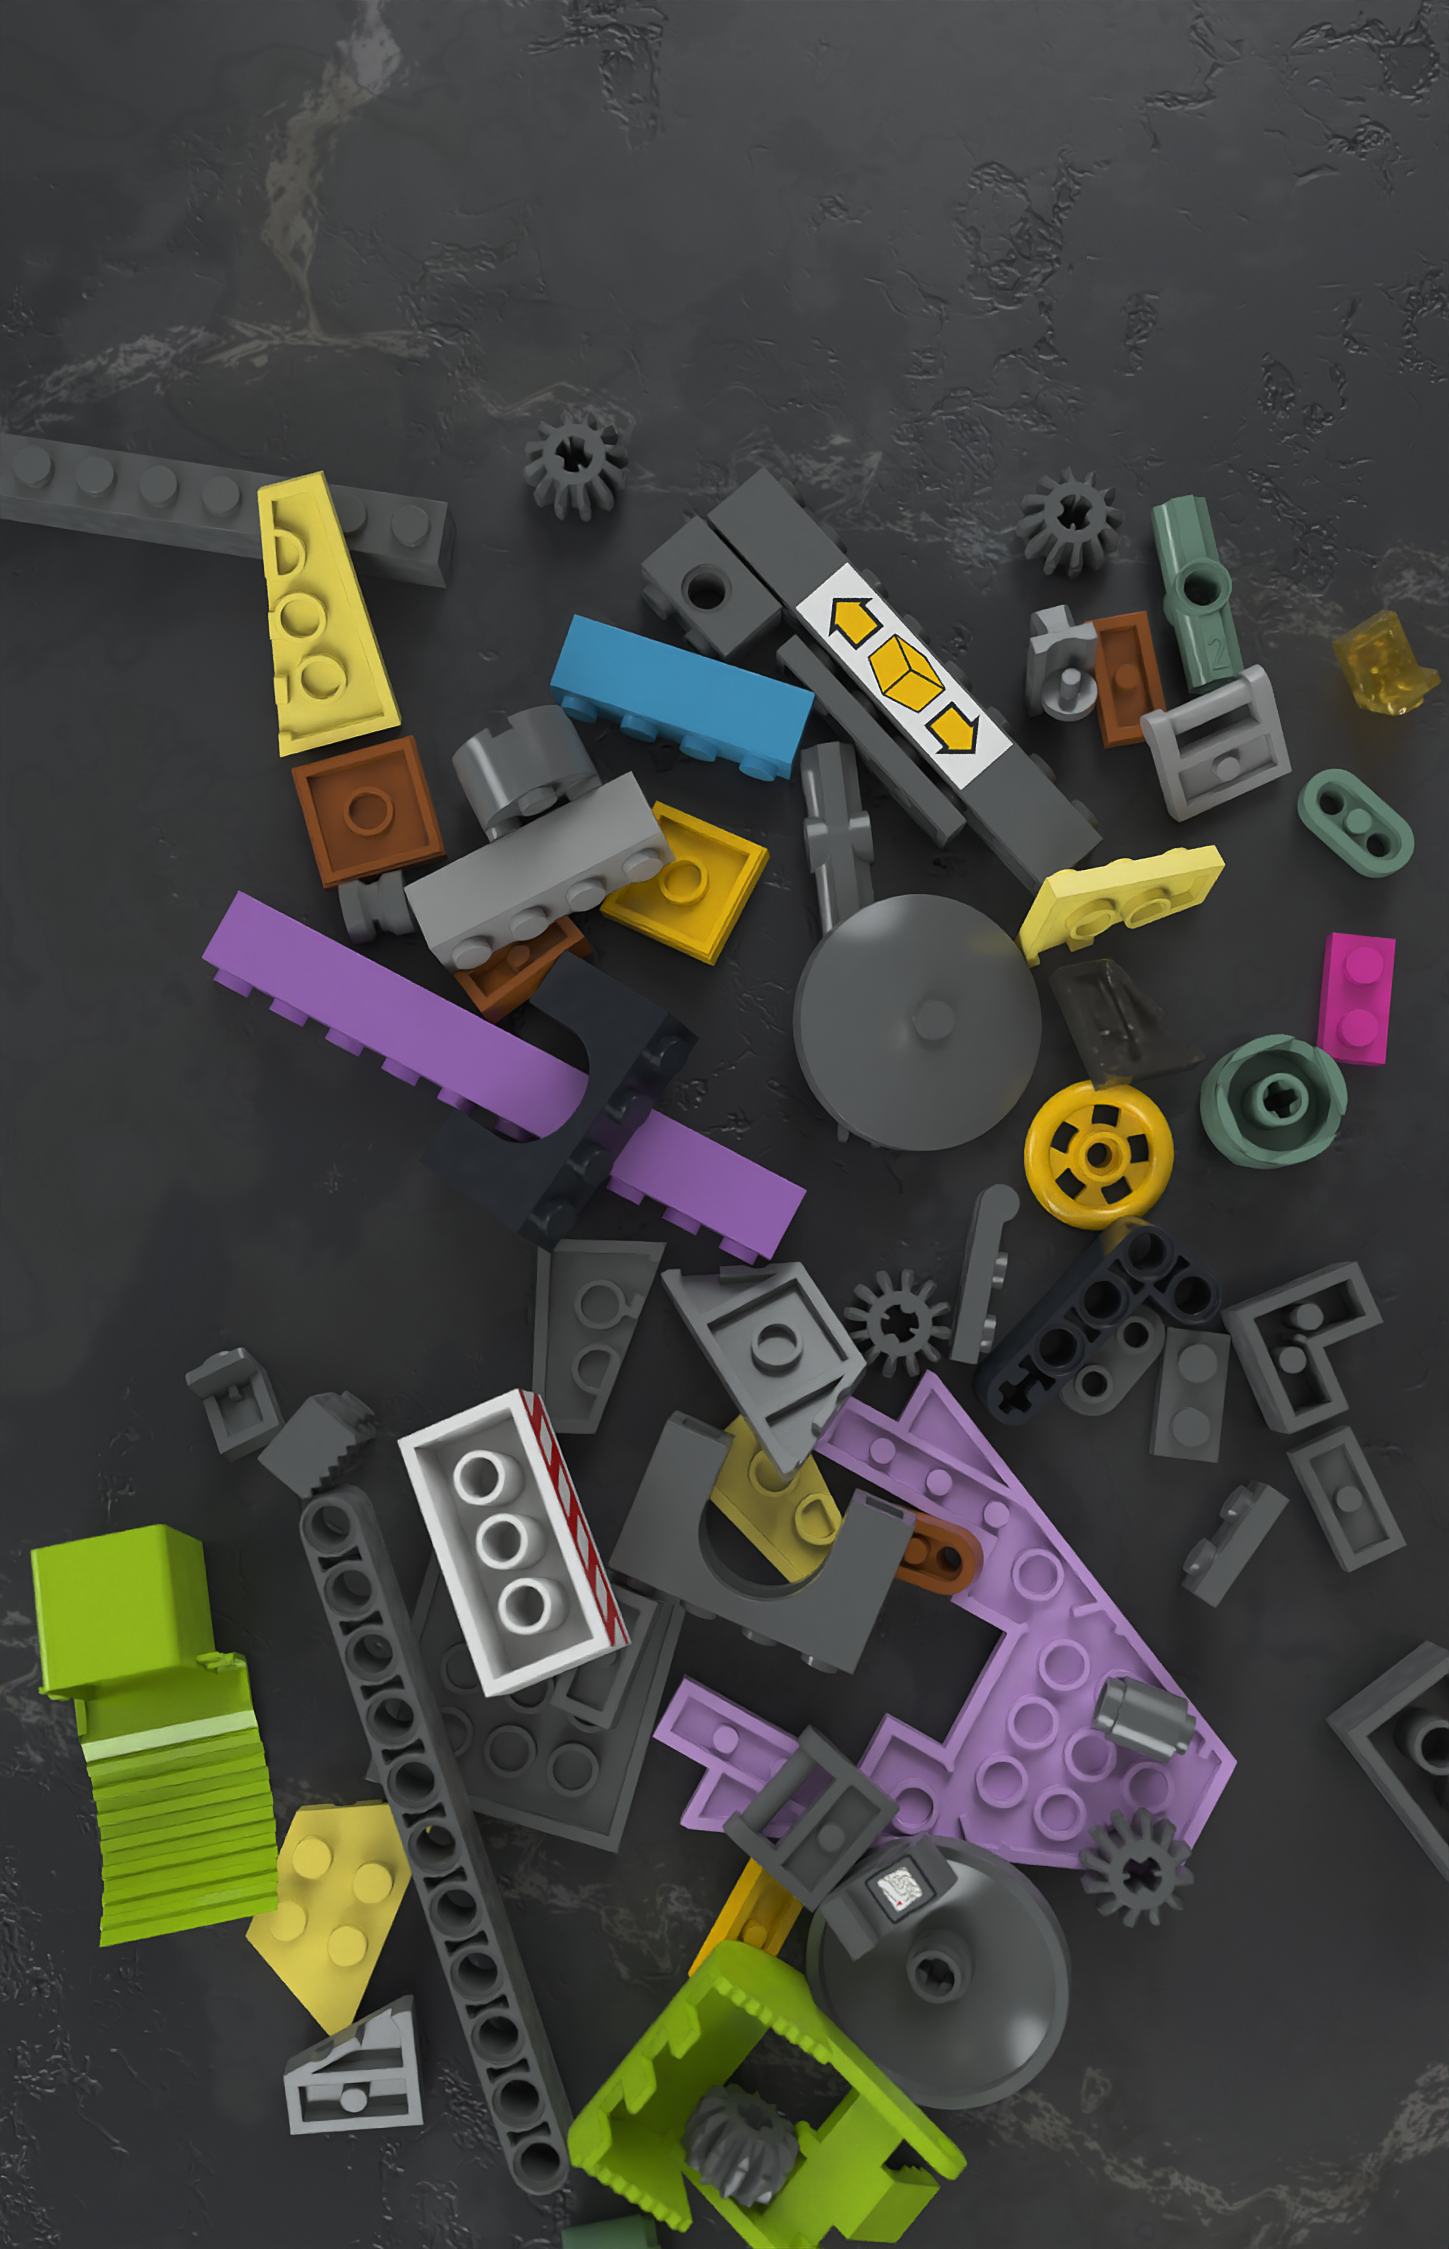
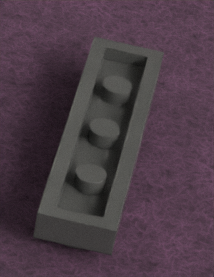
M796 634L776 651L775 670L789 685L815 693L813 711L842 743L854 744L855 757L933 842L943 850L961 833L967 821L961 814L964 806L958 796L945 783L939 781L934 785L918 768L922 761L914 748L899 735L892 739L876 722L879 719V714L873 704L860 691L855 689L849 693L834 677L837 673L836 666L819 646L812 644L807 647Z

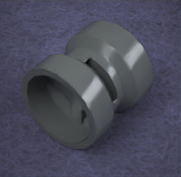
M402 870L384 873L378 882L366 885L359 880L339 884L338 891L341 909L349 937L354 946L373 942L378 932L391 931L397 936L417 931L415 914L403 889L408 885Z

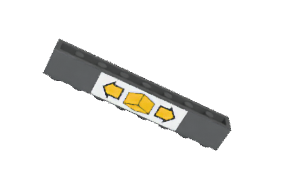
M763 466L707 515V526L782 605L781 618L807 647L816 644L830 657L837 669L834 677L849 693L856 689L869 699L879 714V719L876 722L892 739L899 735L914 748L922 761L918 768L934 785L941 781L953 790L964 806L961 814L967 820L966 822L1036 898L1046 877H1050L1065 869H1074L1100 844L1103 838L1096 831L1099 828L1097 819L1083 803L1076 799L1070 803L1054 785L1057 782L1056 775L1039 755L1031 753L1029 756L1026 755L1012 739L1015 733L1011 724L997 709L989 707L985 710L970 693L973 688L972 684L961 668L950 660L943 663L928 647L931 643L930 638L920 623L908 614L902 618L886 601L889 595L878 577L866 568L860 572L844 555L847 553V548L837 532L828 524L822 523L818 526L803 510L806 504L795 486L784 477L777 481Z

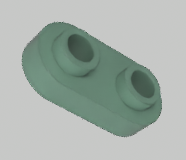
M1342 769L1324 770L1308 781L1300 791L1297 807L1302 822L1361 875L1370 878L1389 876L1402 868L1411 858L1414 850V835L1408 823L1352 773ZM1328 796L1336 802V815L1326 814L1321 809L1320 797ZM1368 838H1376L1383 844L1384 854L1382 857L1373 856L1368 851Z

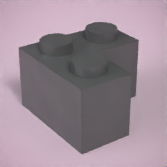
M1357 1261L1333 1263L1219 1311L1228 1335H1231V1342L1269 1430L1285 1434L1294 1433L1350 1409L1323 1347L1383 1323Z

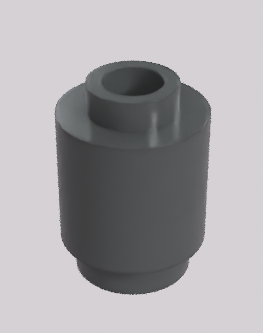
M1108 1676L1099 1693L1092 1716L1091 1727L1105 1732V1740L1158 1761L1168 1763L1174 1752L1180 1755L1186 1753L1195 1730L1196 1717L1187 1714L1188 1700L1128 1676H1125L1123 1681Z

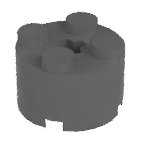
M544 705L511 715L507 718L512 729L493 738L489 728H486L464 743L453 756L452 765L457 773V778L489 843L603 786L572 721L567 717L562 707L558 705Z

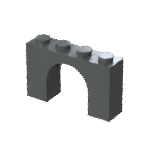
M676 1410L666 1422L607 1566L621 1572L619 1578L634 1589L655 1593L658 1588L680 1598V1606L693 1615L709 1620H714L719 1615L741 1625L740 1632L759 1644L774 1647L777 1645V1642L801 1651V1659L820 1671L835 1674L838 1669L853 1674L914 1531L916 1514L856 1488L827 1556L813 1572L798 1581L784 1585L769 1586L747 1581L729 1570L719 1559L711 1545L706 1522L711 1494L736 1436Z

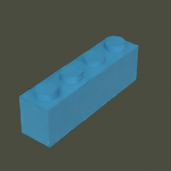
M574 614L550 683L554 702L561 704L565 714L572 718L594 723L598 716L621 724L620 731L641 741L655 742L657 736L680 743L679 750L690 757L714 762L716 756L740 763L739 770L763 781H774L776 775L790 779L813 711L815 693L576 614Z

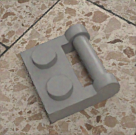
M1256 664L1240 671L1237 674L1236 681L1168 712L1157 709L1140 718L1141 730L1151 748L1168 813L1178 822H1182L1292 771L1273 689L1266 672L1260 665ZM1248 705L1250 717L1178 749L1176 735L1240 706Z

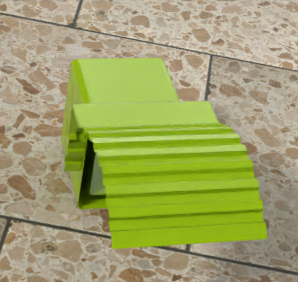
M159 1524L32 1550L31 1561L44 1687L39 1688V1693L43 1695L48 1694L50 1699L59 1702L74 1698L78 1738L87 1762V1772L92 1780L94 1801L97 1804V1821L101 1831L100 1846L104 1866L102 1867V1879L104 1881L102 1905L104 1908L103 1917H101L100 1922L101 1939L99 1947L277 1911L278 1848L275 1837L276 1822L273 1815V1797L269 1785L268 1766H266L264 1758L265 1751L260 1740L259 1727L253 1710L248 1664L243 1654L236 1652L219 1654V1652H215L202 1541L167 1525Z

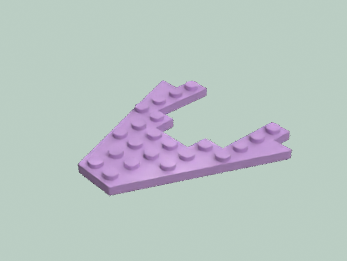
M924 1369L897 1421L850 1396L814 1450L924 1512L969 1530L982 1547L984 1555L983 1569L979 1578L972 1585L957 1594L949 1595L947 1598L1003 1630L943 1744L885 1712L857 1767L899 1804L900 1811L871 1843L869 1848H874L890 1840L914 1836L922 1831H927L929 1835L957 1838L974 1843L1012 1863L1090 1871L1092 1869L1082 1865L1078 1859L1080 1849L1099 1848V1845L1088 1832L1090 1825L1096 1824L1101 1826L1106 1833H1109L1114 1829L1110 1820L1112 1809H1119L1129 1825H1131L1137 1808L1144 1807L1152 1814L1153 1825L1164 1818H1168L1177 1827L1174 1840H1184L1192 1850L1237 1764L1236 1759L935 1373ZM686 1674L683 1676L653 1731L654 1738L707 1767L680 1817V1824L688 1829L725 1832L722 1825L736 1810L742 1813L800 1746L797 1742V1737ZM1108 1676L1123 1681L1125 1676H1128L1188 1700L1187 1714L1196 1717V1725L1192 1740L1184 1755L1174 1752L1169 1762L1164 1763L1105 1740V1732L1091 1727L1094 1708L1101 1688ZM819 1764L761 1831L765 1837L781 1838L833 1776ZM1133 1858L1128 1860L1124 1866L1127 1872L1134 1871L1139 1876L1148 1867L1145 1862L1140 1863Z

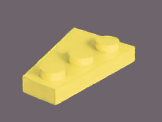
M740 1413L724 1429V1431L736 1437L710 1499L792 1583L809 1575L823 1562L833 1544L843 1518L812 1454L809 1455L793 1480L784 1484Z

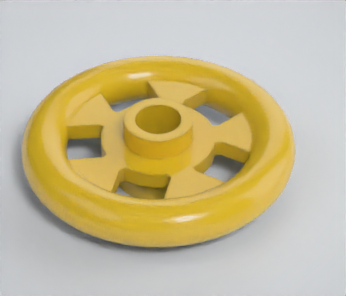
M1108 1079L1082 1081L1066 1087L1051 1097L1033 1119L1024 1147V1166L1027 1180L1039 1203L1047 1212L1061 1222L1075 1228L1090 1231H1104L1112 1222L1120 1217L1127 1215L1142 1217L1165 1191L1174 1163L1172 1134L1164 1115L1157 1105L1135 1087ZM1094 1105H1110L1119 1108L1117 1125L1113 1127L1103 1123L1092 1124ZM1063 1121L1077 1128V1132L1069 1141L1066 1153H1062L1050 1146L1056 1130ZM1145 1134L1148 1144V1160L1130 1163L1131 1149L1127 1138L1133 1135ZM1102 1143L1106 1148V1158L1101 1164L1092 1166L1087 1158L1088 1151L1094 1144ZM1067 1168L1070 1169L1075 1178L1085 1184V1187L1073 1199L1065 1194L1055 1181ZM1124 1176L1131 1193L1115 1203L1107 1204L1101 1188L1114 1184Z

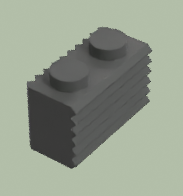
M332 1391L315 1396L312 1395L261 1453L258 1460L301 1498L313 1497L335 1485V1480L343 1477V1470L352 1467L351 1460L360 1457V1450L368 1447V1440L377 1437L376 1428L369 1423L375 1414L367 1405L348 1391H344L341 1396Z

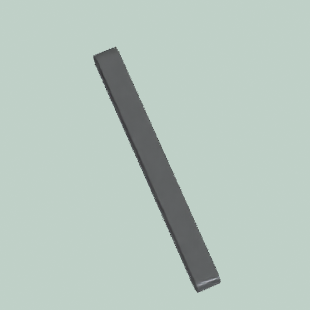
M347 1483L335 1484L316 1497L302 1513L299 1523L301 1539L510 2173L516 2184L524 2191L535 2195L550 2194L559 2189L567 2180L571 2165L568 2132L575 2120L372 1503L367 1494L357 1486ZM333 1505L347 1513L351 1523L349 1533L334 1532L326 1525L323 1517L324 1506ZM357 1570L366 1575L371 1582L372 1594L360 1596L351 1592L344 1582V1571ZM367 1634H378L386 1638L392 1646L393 1656L390 1658H379L371 1654L365 1646L364 1636ZM395 1697L404 1700L412 1708L414 1718L405 1721L395 1719L387 1711L385 1700ZM415 1761L424 1763L432 1770L435 1780L428 1783L415 1781L409 1776L405 1764ZM433 1825L447 1828L453 1834L455 1843L442 1845L434 1842L426 1832V1828ZM451 1889L465 1890L473 1896L476 1904L471 1907L458 1906L450 1900L447 1891ZM477 1952L487 1954L494 1960L497 1966L491 1969L476 1967L471 1963L467 1955ZM492 2016L509 2018L517 2028L510 2031L497 2029L491 2024L489 2018ZM523 2079L533 2084L537 2090L524 2093L516 2090L510 2084V2081ZM543 2142L551 2145L557 2152L545 2155L537 2152L531 2145Z

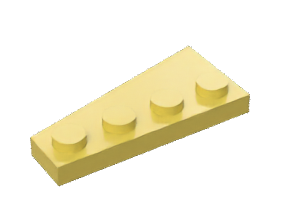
M323 470L260 487L258 490L264 573L265 578H267L268 620L273 648L275 672L273 679L275 702L278 707L280 757L401 725L402 717Z

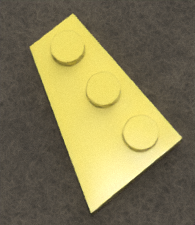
M1215 845L1191 850L1182 847L1175 848L1160 856L1134 861L1129 858H1122L1103 867L1082 871L1074 869L1059 871L1050 877H1046L1014 943L1020 950L1029 968L1039 965V952L1066 942L1070 951L1073 952L1092 945L1094 936L1104 932L1111 925L1124 921L1126 927L1134 929L1198 905L1206 898L1225 867V863Z

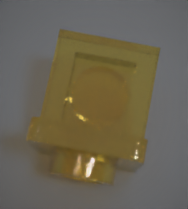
M1381 610L1331 643L1359 708L1391 716L1400 715L1419 706L1424 700L1423 695L1441 683L1437 670L1418 666L1396 612Z

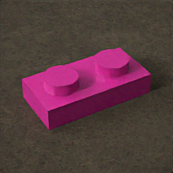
M1331 933L1326 936L1316 1046L1328 1053L1335 1062L1375 1067L1385 1064L1396 939Z

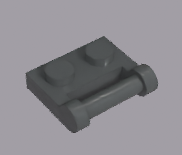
M809 1725L797 1738V1742L800 1745L748 1807L742 1813L736 1810L722 1825V1828L740 1848L813 1912L900 1811V1807L892 1797L842 1754L825 1735L814 1726ZM820 1764L833 1778L774 1845L761 1831Z

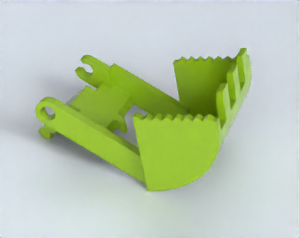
M724 1940L715 1946L575 2119L568 2132V2148L572 2165L583 2167L590 2176H597L604 2185H611L618 2194H624L631 2203H638L645 2212H652L659 2221L665 2220L672 2229H679L685 2232L692 2223V2217L682 2171L753 2249H823L819 2242L833 2225L848 2240L896 2243L941 2188L933 2176L922 2167L918 2170L914 2166L908 2168L904 2165L900 2170H893L884 2164L904 2138L936 2171L950 2180H955L967 2166L965 2157L956 2145L815 2005L804 1974L757 1947L735 1940ZM772 2026L778 2034L785 2035L793 2044H798L806 2053H811L823 2065L829 2061L853 2087L817 2131L810 2128L809 2123L806 2121H799L795 2124L793 2133L800 2146V2152L795 2157V2165L790 2171L788 2178L780 2191L775 2193L768 2203H757L754 2201L750 2207L742 2205L732 2195L722 2199L717 2188L711 2184L702 2185L700 2183L702 2174L685 2163L684 2159L687 2151L681 2144L680 2139L685 2131L684 2125L700 2098L707 2094L712 2085L722 2087Z

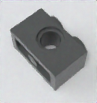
M698 515L693 517L641 563L642 581L645 587L641 590L643 598L660 618L666 620L672 616L687 632L683 636V640L692 653L735 666L781 624L782 605ZM703 589L714 590L724 599L719 606L709 610L700 609L690 601L696 592Z

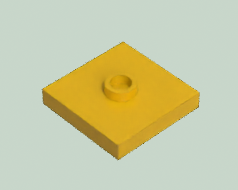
M656 801L652 812L676 860L663 866L654 877L643 882H632L608 894L599 910L604 917L714 966L770 858L767 848Z

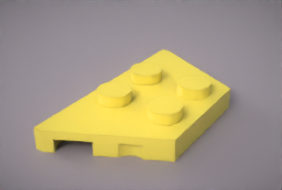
M383 1799L357 1801L355 1804L347 1806H335L332 1803L301 1806L294 1816L277 1858V1911L254 1915L246 1934V1938L329 2036L353 2024L412 1878V1872L389 1803L383 1802ZM432 1826L426 1828V1832L428 1833V1835L430 1833Z

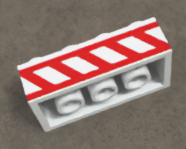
M515 1389L397 1440L486 1698L516 1692L632 1644L540 1394Z

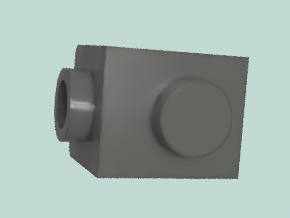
M244 1348L217 1353L208 1358L202 1366L185 1375L189 1389L203 1401L220 1454L230 1463L270 1444L285 1426L267 1371Z

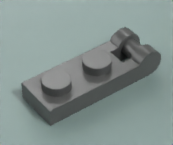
M996 1184L982 1190L974 1201L950 1327L952 1336L948 1339L945 1358L977 1365L979 1352L989 1354L991 1350L996 1316L987 1314L991 1289L1001 1290L1008 1262V1253L998 1251L1003 1223L1012 1220L1020 1208V1199L1017 1192L1005 1184Z

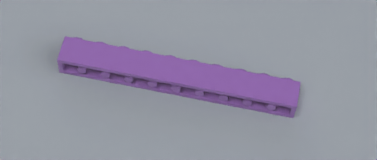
M238 891L202 956L205 961L219 969L213 979L247 998L253 988L274 998L269 1008L271 1011L301 1027H304L309 1017L330 1028L325 1037L326 1040L358 1057L364 1046L386 1057L381 1069L413 1086L416 1085L420 1076L442 1087L437 1096L439 1100L469 1116L472 1115L476 1106L498 1117L493 1127L494 1129L520 1143H529L532 1135L542 1139L559 1129L575 1112L587 1088L589 1075L241 891ZM651 1109L646 1122L636 1130L614 1162L613 1168L608 1175L611 1178L606 1186L607 1189L637 1205H640L646 1195L667 1206L662 1218L694 1235L697 1234L701 1225L724 1237L719 1248L750 1265H753L758 1255L767 1260L772 1258L807 1191L654 1109Z

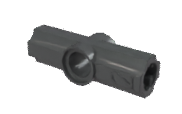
M840 742L817 744L814 747L800 750L802 789L807 809V818H804L803 821L809 872L810 874L815 873L823 937L845 917L867 905L875 903L870 874V866L874 864L872 832L867 810L862 811L854 744Z

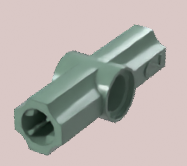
M1192 494L1172 498L1162 505L1153 507L1149 513V518L1166 589L1163 599V611L1167 620L1175 629L1189 694L1198 693L1204 695L1236 681L1237 674L1244 670L1229 605L1232 579L1228 570L1219 561L1205 497H1195ZM1197 586L1202 588L1207 593L1210 604L1199 606L1192 603L1186 597L1184 587Z

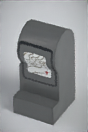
M922 1831L898 1846L895 1844L840 1880L818 1909L855 1961L873 1949L879 1939L938 1901L958 1881V1876L927 1831Z

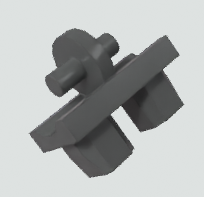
M1060 605L1037 611L1030 618V630L1033 638H1030L1029 651L1027 652L1025 707L1029 718L1041 715L1045 710L1055 719L1077 721L1086 717L1094 709L1097 700V685L1093 679L1098 643L1096 630L1092 622L1076 626L1068 605Z

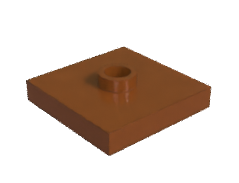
M413 735L291 769L322 884L327 892L338 890V886L341 883L354 880L364 883L378 879L384 873L397 870L407 871L449 859Z

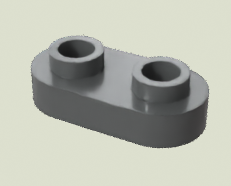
M1140 1304L1058 1392L1064 1404L1071 1410L1087 1416L1103 1415L1115 1408L1158 1357L1164 1347L1165 1327L1160 1316L1150 1307ZM1132 1322L1139 1324L1144 1332L1143 1341L1136 1347L1127 1345L1123 1338L1125 1327ZM1095 1371L1102 1377L1103 1387L1097 1395L1089 1396L1082 1388V1380L1087 1373Z

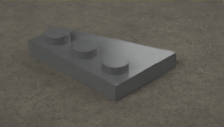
M561 1239L551 1254L538 1246L532 1393L541 1395L555 1433L596 1434L667 1242Z

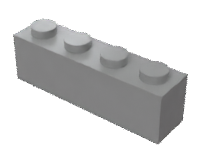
M632 771L415 881L403 889L430 950L448 972L453 974L460 969H472L480 966L490 958L492 952L512 942L537 937L547 929L549 924L565 914L569 915L575 911L589 910L600 904L606 895L632 882H643L654 877L663 866L675 861L676 858Z

